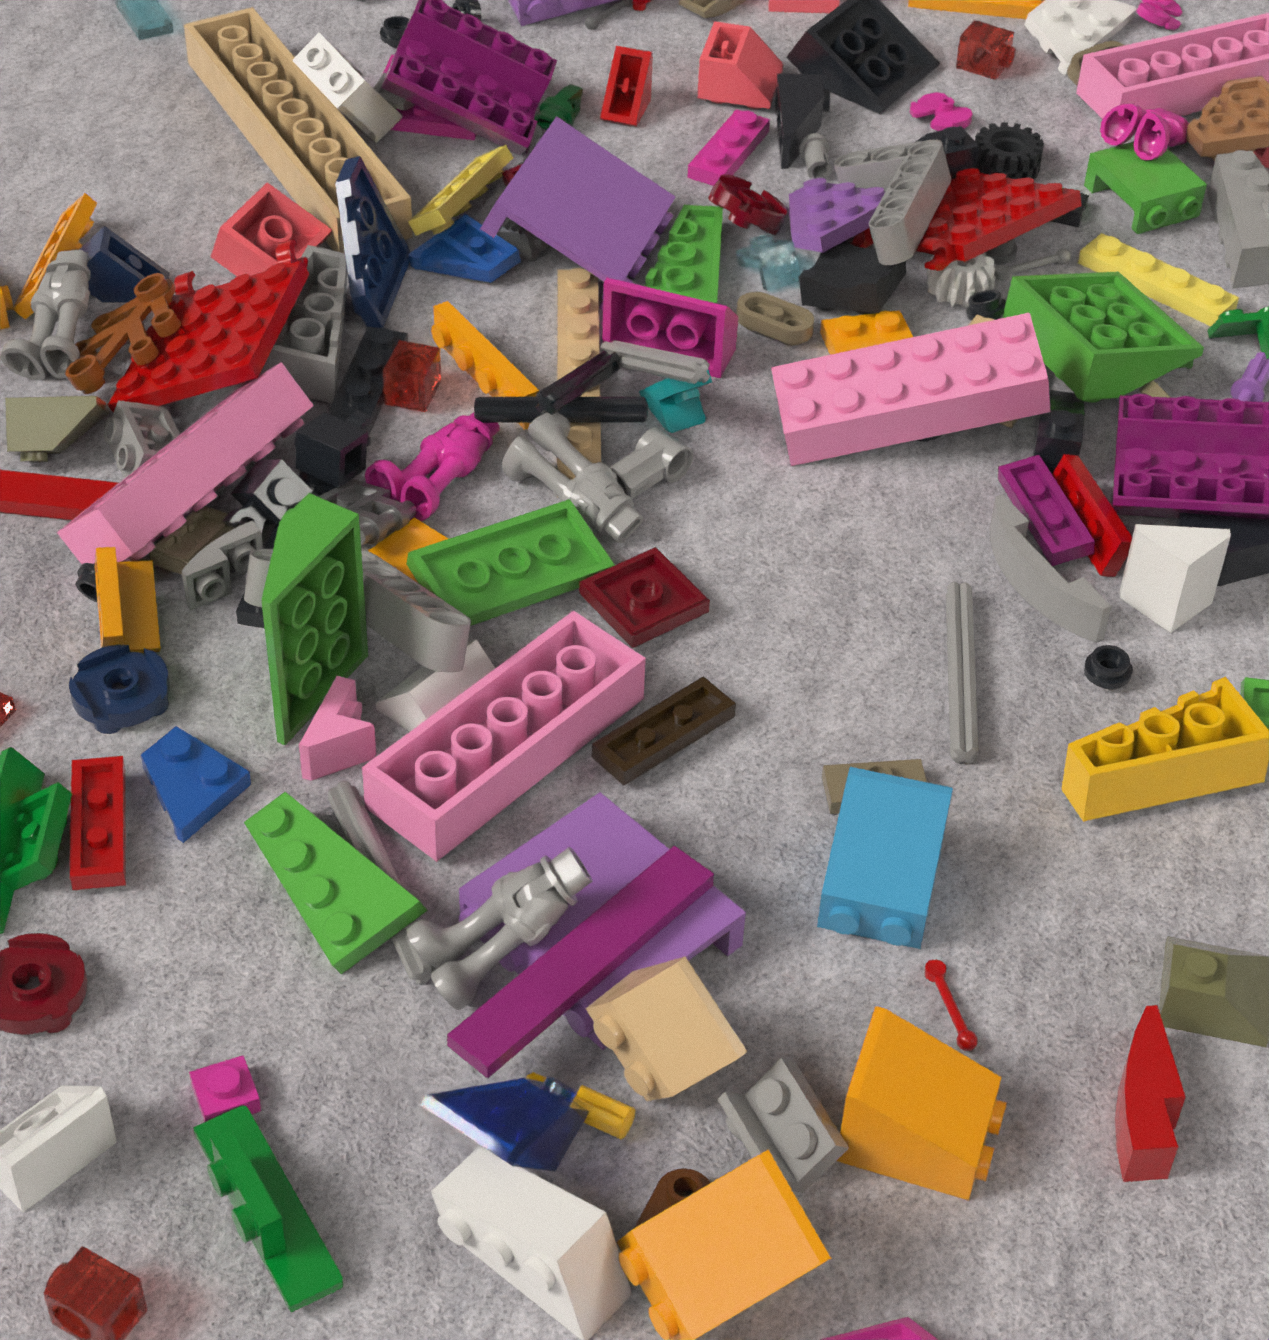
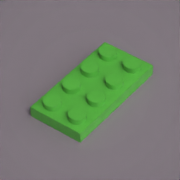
M570 499L408 552L406 562L417 582L471 619L470 626L578 589L580 581L615 566Z

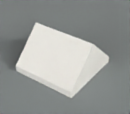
M1135 524L1119 591L1120 599L1172 633L1212 604L1231 537L1230 529Z
M477 639L469 641L467 643L463 670L453 673L439 672L422 666L376 702V710L410 732L494 670L495 667Z
M61 1085L0 1130V1190L23 1213L117 1143L108 1098L101 1086Z

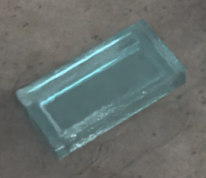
M115 0L117 9L139 40L174 33L172 20L157 0Z

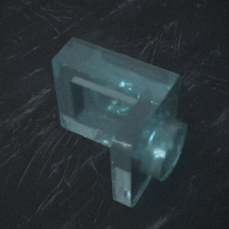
M762 235L750 239V246L736 250L739 266L759 268L762 286L765 291H773L799 282L800 270L793 241L773 240L772 235Z

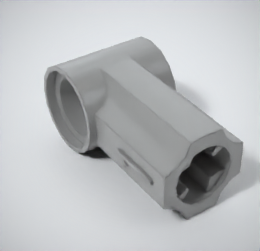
M653 427L641 436L634 452L609 468L617 474V482L625 494L634 499L662 479L669 483L679 481L692 464L693 451L660 428Z

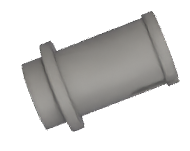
M808 134L799 145L800 155L806 161L808 176L810 179L813 176L814 178L827 179L832 173V166L828 158L829 143L820 134Z

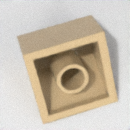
M686 957L632 971L586 1008L594 1021L593 1028L597 1037L606 1047L614 1051L625 1068L624 1076L626 1081L646 1101L673 1097L736 1061L748 1052Z

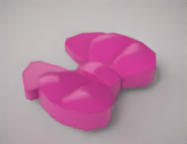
M1142 0L1143 3H1140L1136 10L1139 16L1148 22L1165 26L1167 30H1176L1181 25L1180 21L1170 16L1179 17L1182 14L1181 7L1174 0Z
M939 92L926 94L918 99L917 102H911L909 111L914 118L934 115L935 118L930 122V127L937 131L959 126L965 129L971 124L973 115L971 109L954 106L952 98Z

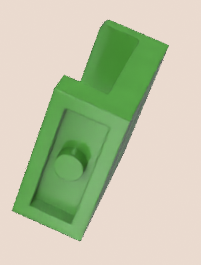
M1134 141L1090 153L1084 186L1091 193L1112 189L1134 210L1131 229L1136 234L1197 218L1201 212L1207 184L1168 148L1161 157L1155 160H1143L1135 153Z

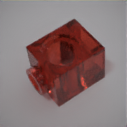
M974 20L960 35L956 68L996 80L1005 68L1009 69L1014 61L1016 48L1012 47L1014 32Z
M399 340L383 370L385 405L421 412L427 411L441 383L439 347Z
M84 1246L77 1251L68 1263L60 1264L53 1271L43 1292L51 1323L79 1340H124L148 1311L141 1279Z

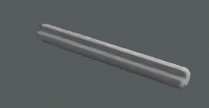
M616 340L612 343L605 341L600 347L609 354L616 352L619 355L620 359L616 362L619 367L691 384L697 382L705 383L710 377L706 372L710 364L702 358Z
M954 581L947 586L946 594L950 757L956 763L964 761L970 764L977 759V752L979 750L972 587L967 582L959 584Z
M348 781L338 782L337 787L329 789L327 796L347 842L401 885L356 787L350 786ZM416 919L391 937L408 977L415 980L418 984H425L431 978V973L436 968L427 963L418 954L407 936V928L418 921Z

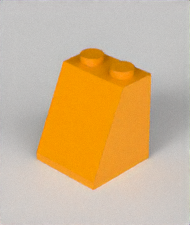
M875 1006L845 1100L840 1134L849 1149L837 1162L969 1201L974 1180L979 1179L986 1182L995 1148L984 1145L987 1133L999 1135L1007 1102L997 1100L1002 1077L888 1009Z
M769 1149L632 1229L616 1242L621 1250L618 1258L622 1270L633 1285L637 1286L640 1284L651 1304L648 1310L651 1322L664 1340H695L831 1259Z

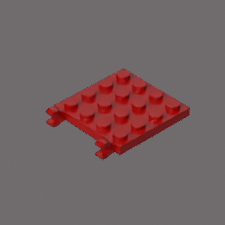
M974 168L961 170L956 173L957 178L951 179L916 251L934 255V258L924 263L926 269L935 271L944 270L950 263L956 260L966 262L1082 206L1080 190L1063 188L1061 183H1034L1032 178L1011 179L1007 178L1004 173L988 175L979 173V170ZM870 228L855 235L854 240L849 244L861 248H867L873 244Z
M289 240L277 245V264L269 267L266 271L251 276L242 274L231 282L219 286L210 284L194 291L192 280L195 277V273L193 271L176 276L174 280L176 295L172 296L173 299L169 304V308L175 312L181 322V326L175 333L167 337H160L152 325L146 330L147 336L152 339L159 353L155 359L144 365H137L131 357L132 362L124 376L117 382V389L108 403L111 411L114 412L118 400L161 406L258 378L310 274L307 270V257L298 259L295 257L294 248L297 245L296 240Z

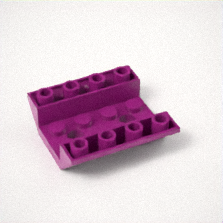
M418 0L381 88L500 146L507 145L510 151L520 155L531 143L538 122L534 120L539 102L552 79L557 60L541 49L532 48L516 40L507 32L498 31L482 23L473 15L464 14L448 6L443 0Z
M1147 394L1120 395L1112 508L1117 515L1178 518L1179 512L1269 519V402L1241 401L1235 398L1210 400L1196 399L1191 396L1169 398L1152 397Z

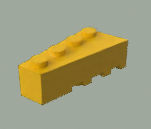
M1225 676L1212 682L1211 690L1199 695L1194 690L1178 697L1177 705L1163 711L1153 707L1141 712L1139 721L1126 726L1118 722L1069 743L1061 790L1084 822L1262 783L1265 781L1269 762V730Z

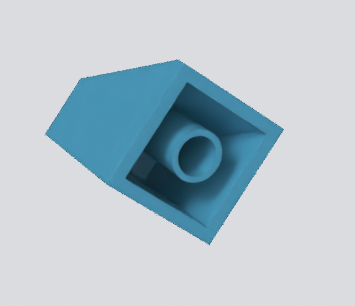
M854 767L849 768L821 893L817 927L833 930L840 934H852L880 940L895 946L903 945L921 949L941 856L953 791L952 787Z

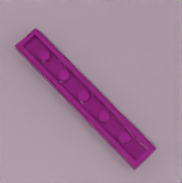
M673 846L447 1034V1046L488 1079L713 886L714 873L676 846Z

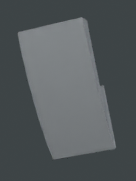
M253 521L238 526L220 536L196 554L184 567L182 578L186 605L190 610L231 594V579L248 571L250 552L263 549L261 530Z

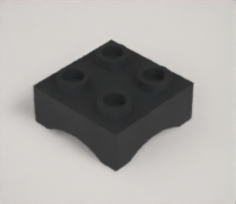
M844 241L820 253L813 267L803 270L799 275L802 305L818 307L826 311L843 309L853 310L859 314L879 313L906 275V261L894 265H883L878 261L875 248H861Z

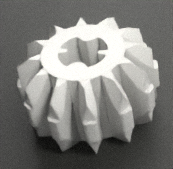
M983 253L966 262L956 260L941 271L927 269L928 292L936 295L937 302L947 301L951 303L952 307L959 304L967 308L969 306V297L981 291L994 289L996 276H994V259L987 257Z

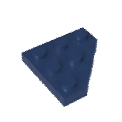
M361 156L345 160L335 182L350 296L355 313L361 316L366 327L384 328L409 266L408 254L411 251Z

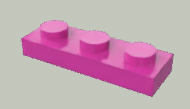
M736 109L688 164L687 178L714 186L720 175H734L769 133L770 119L758 116L751 111Z

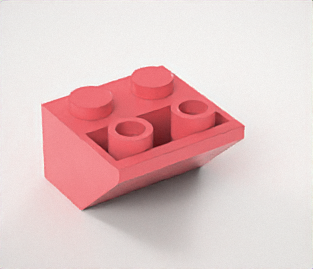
M714 21L699 60L697 98L709 100L717 104L732 103L745 105L751 109H770L776 93L777 73L782 74L784 64L750 26Z

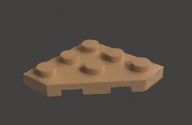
M1263 76L1227 81L1222 86L1221 94L1218 97L1213 96L1204 106L1201 117L1198 120L1193 119L1188 124L1186 140L1201 157L1215 158L1217 154L1231 153L1238 150L1255 151L1258 148L1269 147V83Z

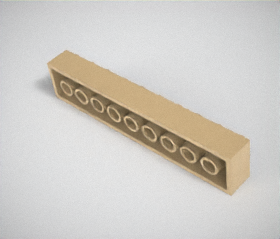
M253 7L184 24L188 64L295 202L332 229L331 235L326 239V242L333 251L345 253L335 182L345 160L361 156L404 240L413 238V230L408 223L412 219L411 197L334 104L292 61L295 57Z

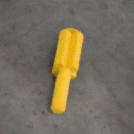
M535 1072L529 1073L526 1077L525 1084L527 1088L569 1106L572 1109L571 1117L620 1140L627 1135L633 1124L635 1108L582 1085L577 1092Z

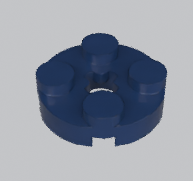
M118 644L97 649L83 657L77 664V674L74 678L70 677L69 690L75 711L81 718L93 723L95 729L103 734L116 733L121 728L143 723L153 716L165 713L169 707L170 682L167 666L158 654L145 648V655L139 652H130L129 645ZM120 682L121 685L128 687L116 690L112 688V685Z

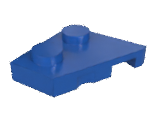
M467 214L456 220L452 226L436 234L408 254L410 266L414 269L492 283L520 263L521 259L519 249L498 235L493 238L480 229L482 224Z
M177 726L141 754L143 769L149 782L155 786L157 798L173 823L175 835L183 843L251 785L250 771Z

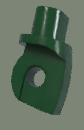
M569 84L555 96L547 97L540 104L539 113L534 117V120L538 121L537 125L547 130L557 116L570 126H573L575 118L581 109L583 88Z

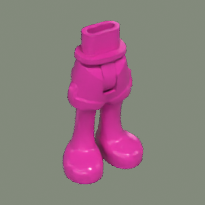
M1131 103L1118 105L1108 111L1102 119L1100 132L1106 143L1116 146L1126 143L1135 133L1134 150L1136 155L1143 160H1155L1165 153L1168 146L1174 147L1187 142L1189 122L1182 116L1166 111L1163 108L1143 110L1141 106Z
M474 412L469 416H458L454 422L444 426L436 433L425 437L420 445L421 452L403 470H400L389 460H376L366 469L365 481L368 484L390 490V499L401 503L406 500L411 501L416 507V515L414 517L419 521H424L436 512L440 503L439 495L455 477L461 478L468 475L477 467L485 451L492 446L493 436L499 432L500 426L498 423H482L474 418ZM434 469L436 470L429 479L426 478L429 473Z

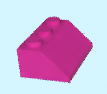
M608 277L605 279L602 343L605 341L612 343L616 340L702 358L710 364L708 367L710 376L721 379L736 350L738 315L725 305Z

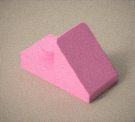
M336 676L300 741L299 751L303 779L312 781L375 758V727L370 722L360 720L362 703L357 701L355 680Z

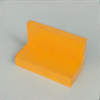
M116 547L96 548L94 568L101 648L119 644L129 645L130 652L144 653V648L153 652H160L153 560L117 562Z

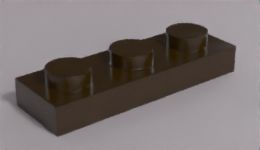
M703 676L592 743L591 757L624 786L734 718L736 703Z

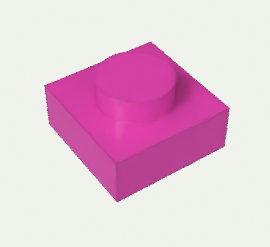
M244 1055L189 1072L191 1086L204 1122L240 1106H247L251 1114L261 1112L260 1098Z

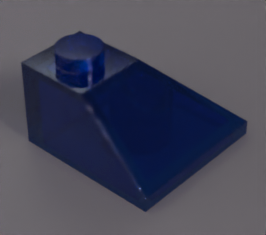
M547 1076L544 1082L520 1078L427 1094L421 1103V1106L511 1166L554 1172L557 1170L590 1112L573 1101L577 1095L574 1089L551 1076Z

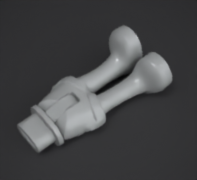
M60 251L57 254L56 260L48 264L40 286L31 300V309L35 313V319L29 341L16 338L8 341L3 346L1 361L12 372L26 378L44 380L48 370L58 379L67 378L65 375L66 369L72 362L80 358L79 349L74 344V337L78 318L86 313L90 296L88 281L91 271L87 266L89 255L85 251ZM59 322L56 336H52L55 323Z
M547 412L535 418L528 428L530 437L544 450L551 451L574 473L575 478L569 479L560 472L524 436H518L510 444L502 461L503 472L509 479L514 481H523L531 475L537 477L560 498L559 502L570 499L587 525L594 528L600 535L606 536L609 534L618 543L624 542L641 525L644 518L633 508V499L625 494L617 482V474L604 463H591L567 439L570 423L562 414L556 412L550 415Z
M568 847L553 859L544 856L540 859L539 863L528 866L518 872H509L507 875L499 878L491 888L493 895L463 921L447 928H441L431 921L419 920L407 928V936L418 954L427 963L436 968L431 973V978L439 993L453 1008L461 1010L472 1003L477 995L480 982L501 959L524 942L529 946L539 943L549 933L551 927L559 921V918L569 907L568 904L574 906L578 902L575 894L593 882L576 852L571 847ZM502 922L506 924L482 947L465 959L458 961L462 954L482 936Z

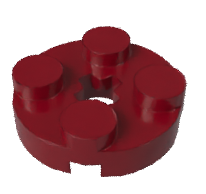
M728 174L720 175L708 195L709 201L730 212L728 219L735 225L749 229L751 224L771 235H777L788 212L785 205L766 190H763L761 195L751 190L752 183L745 179Z
M30 933L7 940L9 947L0 951V1031L23 1035L44 1031L58 1033L65 1030L72 1021V1014L79 1009L87 993V976L82 958L70 950L68 942L55 935ZM30 977H39L40 985L34 989L23 990L17 987L18 985L27 984Z

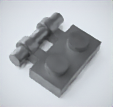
M355 479L348 481L340 488L336 487L318 496L359 514L361 545L365 543L374 544L382 540L388 530L395 532L402 529L409 523L410 518L416 515V507L411 501L406 500L401 503L390 499V490Z

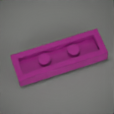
M1040 455L998 467V481L1013 505L1029 520L1028 529L1051 566L1094 554V539Z

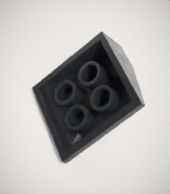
M846 0L806 30L786 57L801 74H822L823 89H829L831 93L878 114H881L941 64L880 0Z

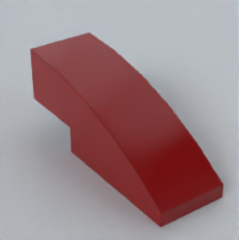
M1157 1005L1146 1006L1135 1029L1118 1088L1115 1114L1116 1148L1123 1182L1168 1179L1178 1150L1173 1129L1176 1128L1186 1096Z

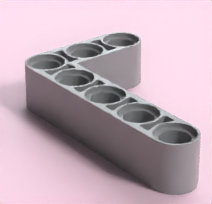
M926 140L855 151L837 158L834 161V167L839 184L849 182L854 183L855 187L884 188L885 193L869 221V228L879 263L894 265L910 259L916 252L951 182L943 143L940 140Z
M257 549L250 552L244 600L251 605L262 607L261 600L273 549ZM361 550L366 625L428 669L450 673L463 670L471 619L377 555Z

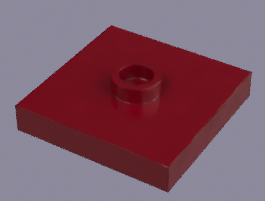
M656 547L579 582V594L632 649L709 612L710 600Z

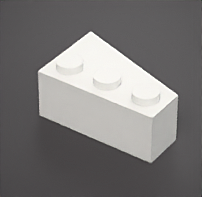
M479 1146L431 1191L440 1214L438 1224L443 1233L452 1242L467 1248L580 1340H589L633 1295L628 1279L619 1262V1251L607 1213Z

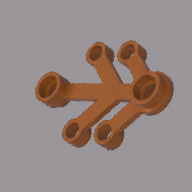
M161 273L145 277L134 288V293L137 296L135 299L93 320L91 328L96 335L75 344L79 349L80 358L72 362L65 371L66 377L76 390L82 391L83 394H91L99 390L105 383V378L103 377L105 374L104 368L128 339L131 343L128 351L137 365L147 364L156 358L159 350L152 339L147 336L143 321L153 311L154 317L151 320V324L160 337L172 335L180 328V320L175 312L169 308V304L173 299L172 296L176 290L172 280L165 279ZM103 346L99 352L96 351V349Z

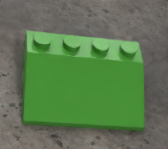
M1120 272L1012 276L1002 318L1030 313L1044 363L1082 401L1095 403L1100 401V399L1120 398V395H1125L1203 354L1204 347Z
M310 493L294 508L287 510L279 522L261 600L277 742L285 746L318 711L336 676L348 678L369 656L359 514Z

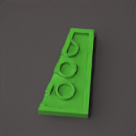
M684 204L669 232V240L666 245H662L654 268H650L645 277L644 286L717 304L723 208Z
M287 792L282 793L244 821V824L328 960L341 975L428 911L417 898Z

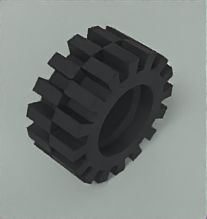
M1001 122V127H998L995 123L989 124V129L986 127L981 128L980 133L977 132L975 142L979 145L976 169L979 170V173L988 175L1004 173L1007 178L1036 179L1040 171L1043 154V139L1040 140V135L1037 132L1032 134V129L1029 127L1020 129L1021 124L1014 123V127H1009L1008 122Z

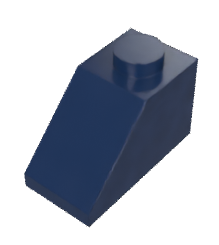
M103 226L79 249L89 255L87 266L91 271L88 281L90 294L102 303H127L137 297L134 293L135 286L149 275L161 273L165 279H169L170 273L106 226Z

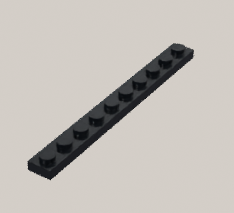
M367 327L328 414L344 421L357 410L372 416V424L365 427L364 430L368 431V436L370 435L407 351L408 333L393 331L387 328ZM300 471L298 475L313 490L310 494L320 496L336 488L305 472ZM279 524L275 525L265 549L274 548ZM243 594L236 609L237 624L264 628L262 607L247 603L244 600Z

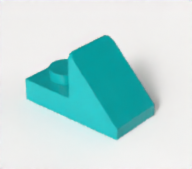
M710 376L705 383L697 382L691 384L666 378L640 390L639 394L640 397L647 399L648 409L664 429L669 433H674L706 421L698 388L712 383V379Z

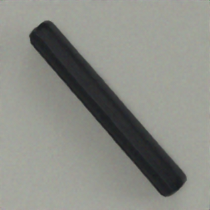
M603 351L539 391L535 396L539 404L535 408L541 414L545 411L550 415L555 414L620 370L619 365L616 363L620 359L619 355L616 352L609 354Z
M477 397L474 401V418L482 423H531L535 418L547 413V411L542 414L537 411L535 407L539 402L535 397ZM579 397L558 412L566 417L569 423H643L647 420L648 403L645 397Z

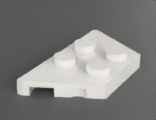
M1045 0L1028 14L1024 25L1032 36L1039 40L1040 46L1046 54L1054 52L1061 61L1058 70L1066 76L1067 68L1074 54L1108 41L1133 20L1137 8L1116 0Z

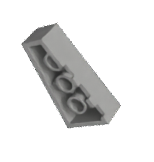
M1238 150L1233 153L1217 154L1207 194L1214 221L1219 224L1218 236L1220 244L1225 246L1226 254L1224 259L1226 267L1231 269L1230 282L1232 289L1269 284V173L1253 151Z
M308 245L302 257L306 256L308 259L307 270L310 274L260 375L282 362L308 398L332 404L336 396L347 298L345 253Z

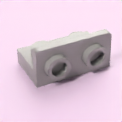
M118 400L112 417H109L104 425V440L108 443L116 460L117 468L121 471L124 478L180 435L167 407Z
M780 1058L744 1095L725 1091L718 1098V1102L727 1115L726 1124L732 1134L743 1142L752 1158L769 1149L792 1191L804 1193L849 1149L793 1060Z

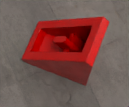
M616 45L600 120L634 127L638 126L651 101L652 52Z

